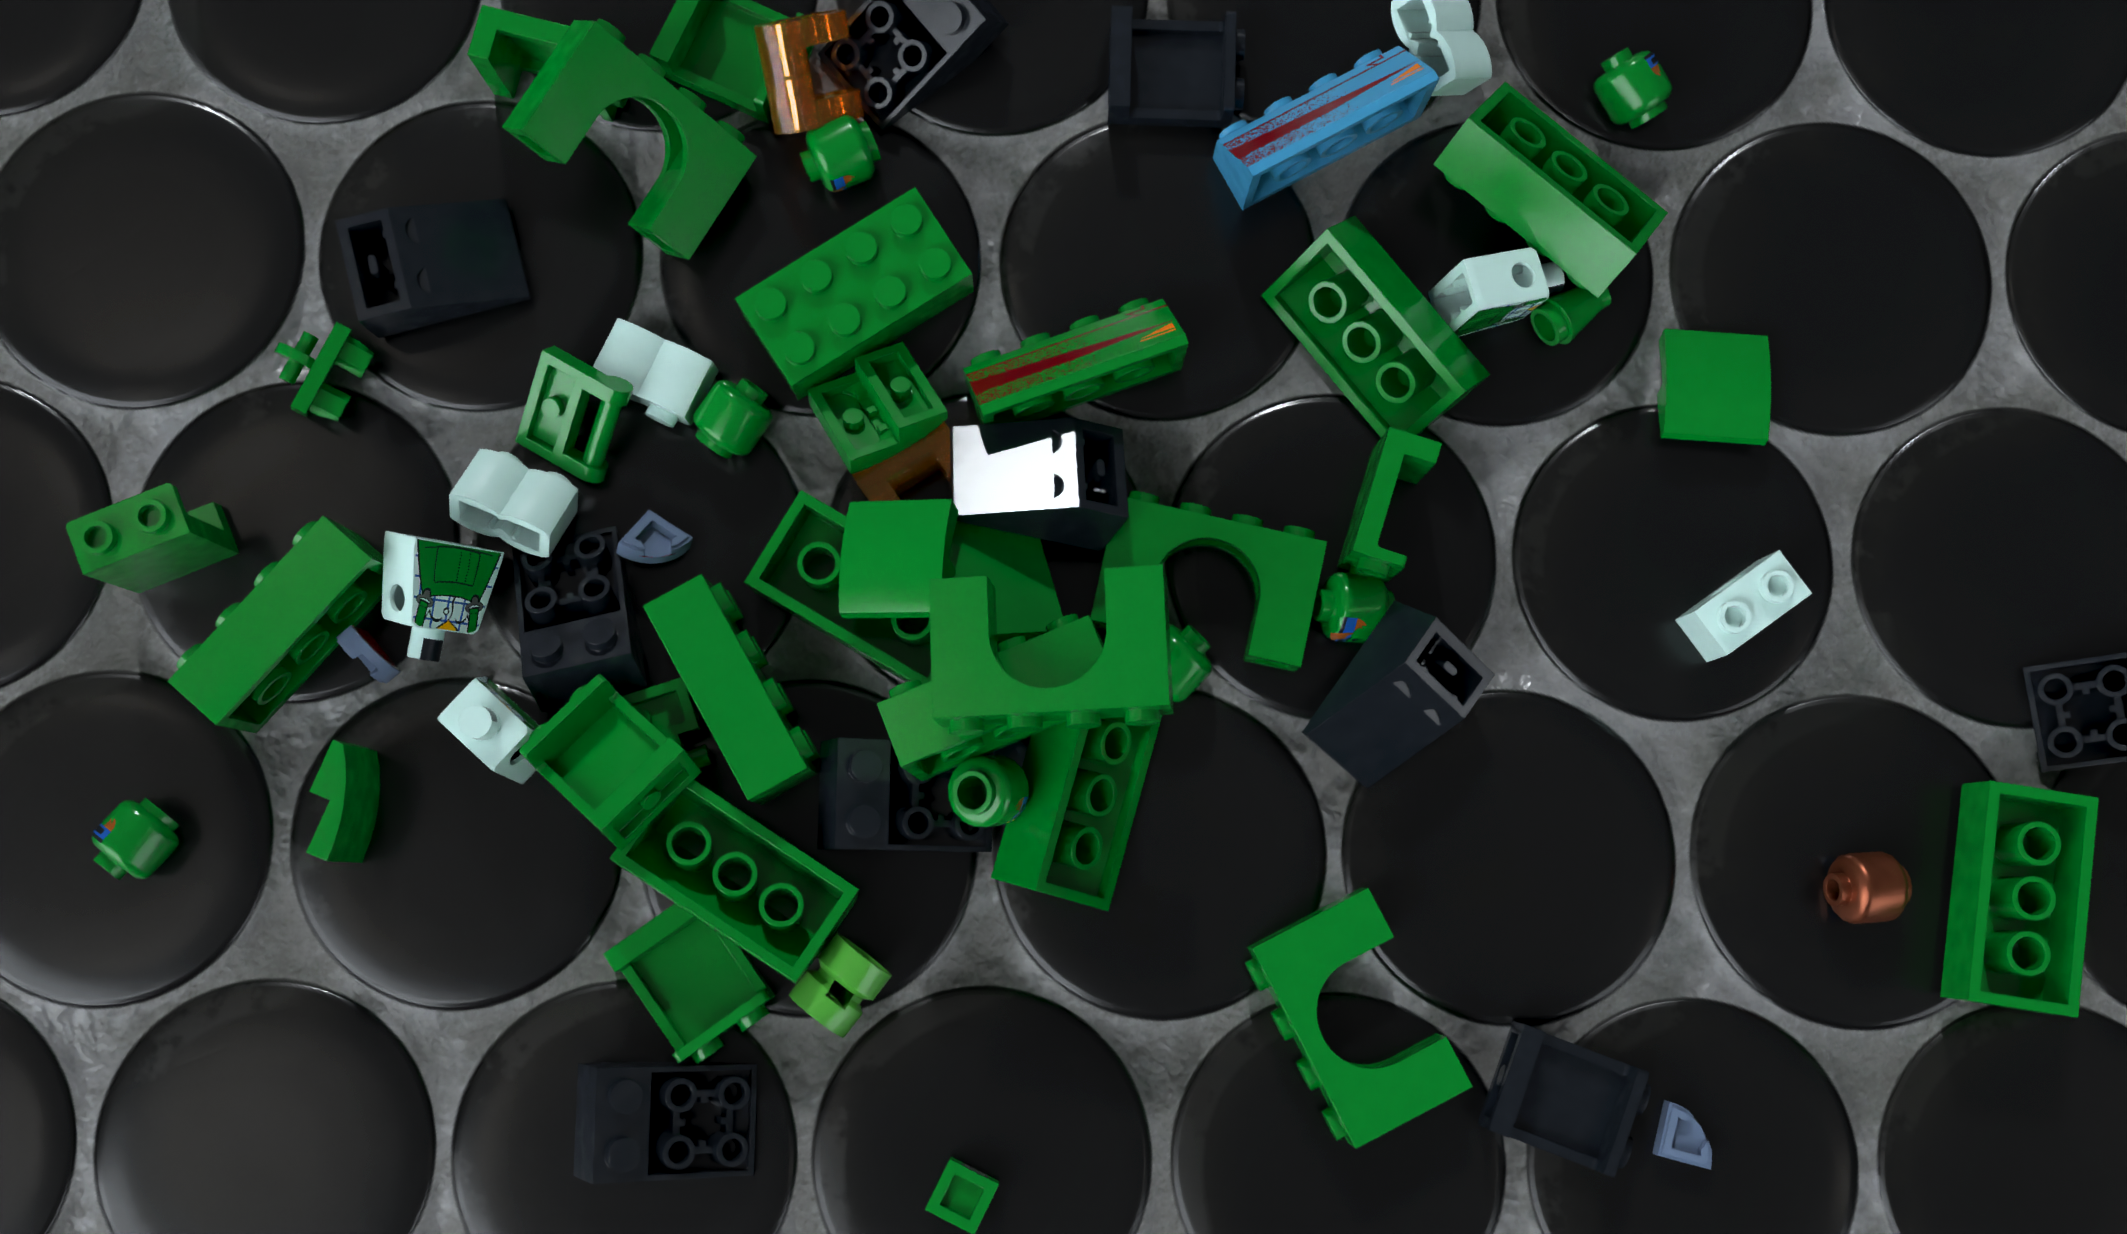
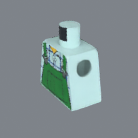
M1529 247L1463 259L1428 292L1433 308L1459 337L1526 317L1546 301L1550 294L1561 292L1564 288L1565 279L1563 270L1554 262L1541 264L1537 251Z
M385 531L381 613L385 620L412 626L407 650L408 657L440 662L445 631L474 634L479 630L504 552Z
M476 677L437 717L441 724L494 772L524 784L536 771L522 754L514 760L511 757L529 740L530 735L539 725L488 677Z

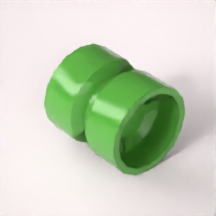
M837 932L818 956L821 967L818 970L808 969L789 993V996L821 1025L844 1038L863 1014L860 1003L863 1000L873 1001L892 975L864 950ZM835 980L846 988L839 996L830 991L831 985Z

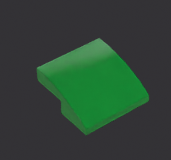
M1664 328L1659 339L1662 385L1657 393L1661 438L1765 446L1769 440L1771 413V365L1768 336Z
M903 342L856 357V373L807 389L810 407L851 475L885 461L907 449L948 419L947 409Z
M952 499L859 501L849 503L842 540L839 571V613L842 618H930L929 579L954 578L956 572L949 559L959 511Z
M332 740L309 791L330 801L306 853L329 862L362 863L370 844L379 806L380 767L378 752L365 746Z

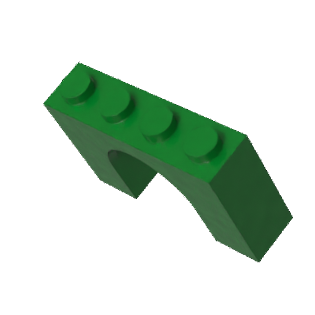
M597 19V21L574 20L502 128L544 160L566 164L596 118L605 108L618 100L629 97L641 102L653 113L662 129L665 140V159L659 177L628 225L667 255L689 260L757 156L742 144L745 137L739 130L722 120L716 122L704 112L707 105L702 99L685 88L680 87L677 90L664 79L667 72L658 62L644 54L637 56L623 44L626 37L615 26L603 19Z
M1130 491L1127 497L1129 518L1106 545L1090 617L1095 628L1106 630L1104 568L1163 564L1175 553L1187 548L1198 546L1213 547L1225 551L1236 558L1246 569L1253 583L1255 605L1243 661L1291 672L1297 671L1302 665L1327 541L1314 539L1315 532L1307 528L1284 526L1282 532L1264 528V521L1257 517L1233 514L1232 520L1211 516L1212 509L1203 505L1184 502L1181 503L1180 509L1160 505V498L1153 494Z
M1163 564L1104 568L1106 637L1101 654L1095 664L1083 676L1071 683L1053 688L1029 686L1017 681L1005 672L997 647L996 589L987 576L929 579L932 718L942 727H949V734L967 736L983 734L984 725L1007 724V730L1010 732H1034L1043 729L1044 721L1066 720L1067 728L1090 729L1100 727L1101 718L1125 717L1126 725L1146 726L1160 723V715L1174 714L1167 576Z
M1359 888L1247 947L1253 959L1245 962L1246 968L1259 992L1268 988L1278 1007L1272 1010L1270 1014L1281 1036L1285 1041L1294 1038L1303 1055L1301 1059L1295 1062L1305 1083L1311 1091L1318 1087L1320 1088L1329 1106L1322 1110L1321 1113L1336 1141L1345 1137L1346 1141L1355 1149L1473 1087L1448 1038L1438 1033L1386 1060L1372 1064H1357L1345 1061L1337 1056L1325 1042L1317 1020L1318 998L1325 981L1344 963L1394 938L1369 888Z

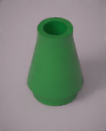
M1575 287L1549 296L1546 301L1531 312V324L1535 333L1544 343L1550 346H1555L1559 343H1570L1601 310L1611 304L1610 292L1606 288L1597 298L1590 291Z

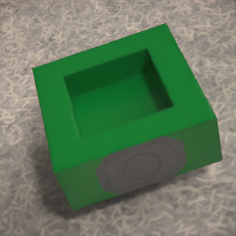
M950 1157L925 1210L971 1234H975L1000 1181Z

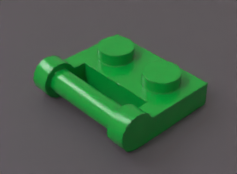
M555 345L546 348L541 352L515 442L583 481L601 483L604 481L609 467L605 458L622 406H626L630 402L633 385L623 378L604 374ZM592 394L601 399L585 453L574 447Z

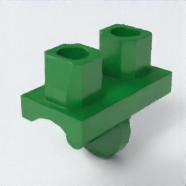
M336 322L316 359L310 357V354L319 339L304 331L295 348L282 342L278 343L274 352L288 360L279 376L280 379L294 385L303 368L309 371L290 406L292 407L291 410L305 417L311 412L322 418L336 422L339 421L351 396L325 383L333 367L336 366L361 379L374 357V353L360 341L350 337L352 329Z

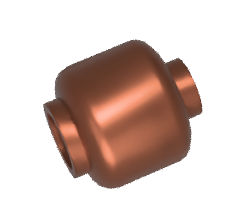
M1880 851L1848 853L1837 857L1831 864L1823 882V893L1833 911L1846 922L1852 924L1886 922L1896 919L1904 911L1912 895V883L1907 870L1890 854Z

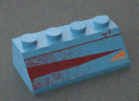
M1400 46L1383 54L1380 49L1371 51L1354 64L1353 70L1337 77L1336 73L1327 74L1309 87V93L1295 100H1292L1290 96L1281 98L1266 108L1264 116L1249 124H1247L1246 120H1240L1225 128L1219 134L1220 139L1216 142L1213 160L1239 206L1244 210L1420 118L1440 79L1435 70Z

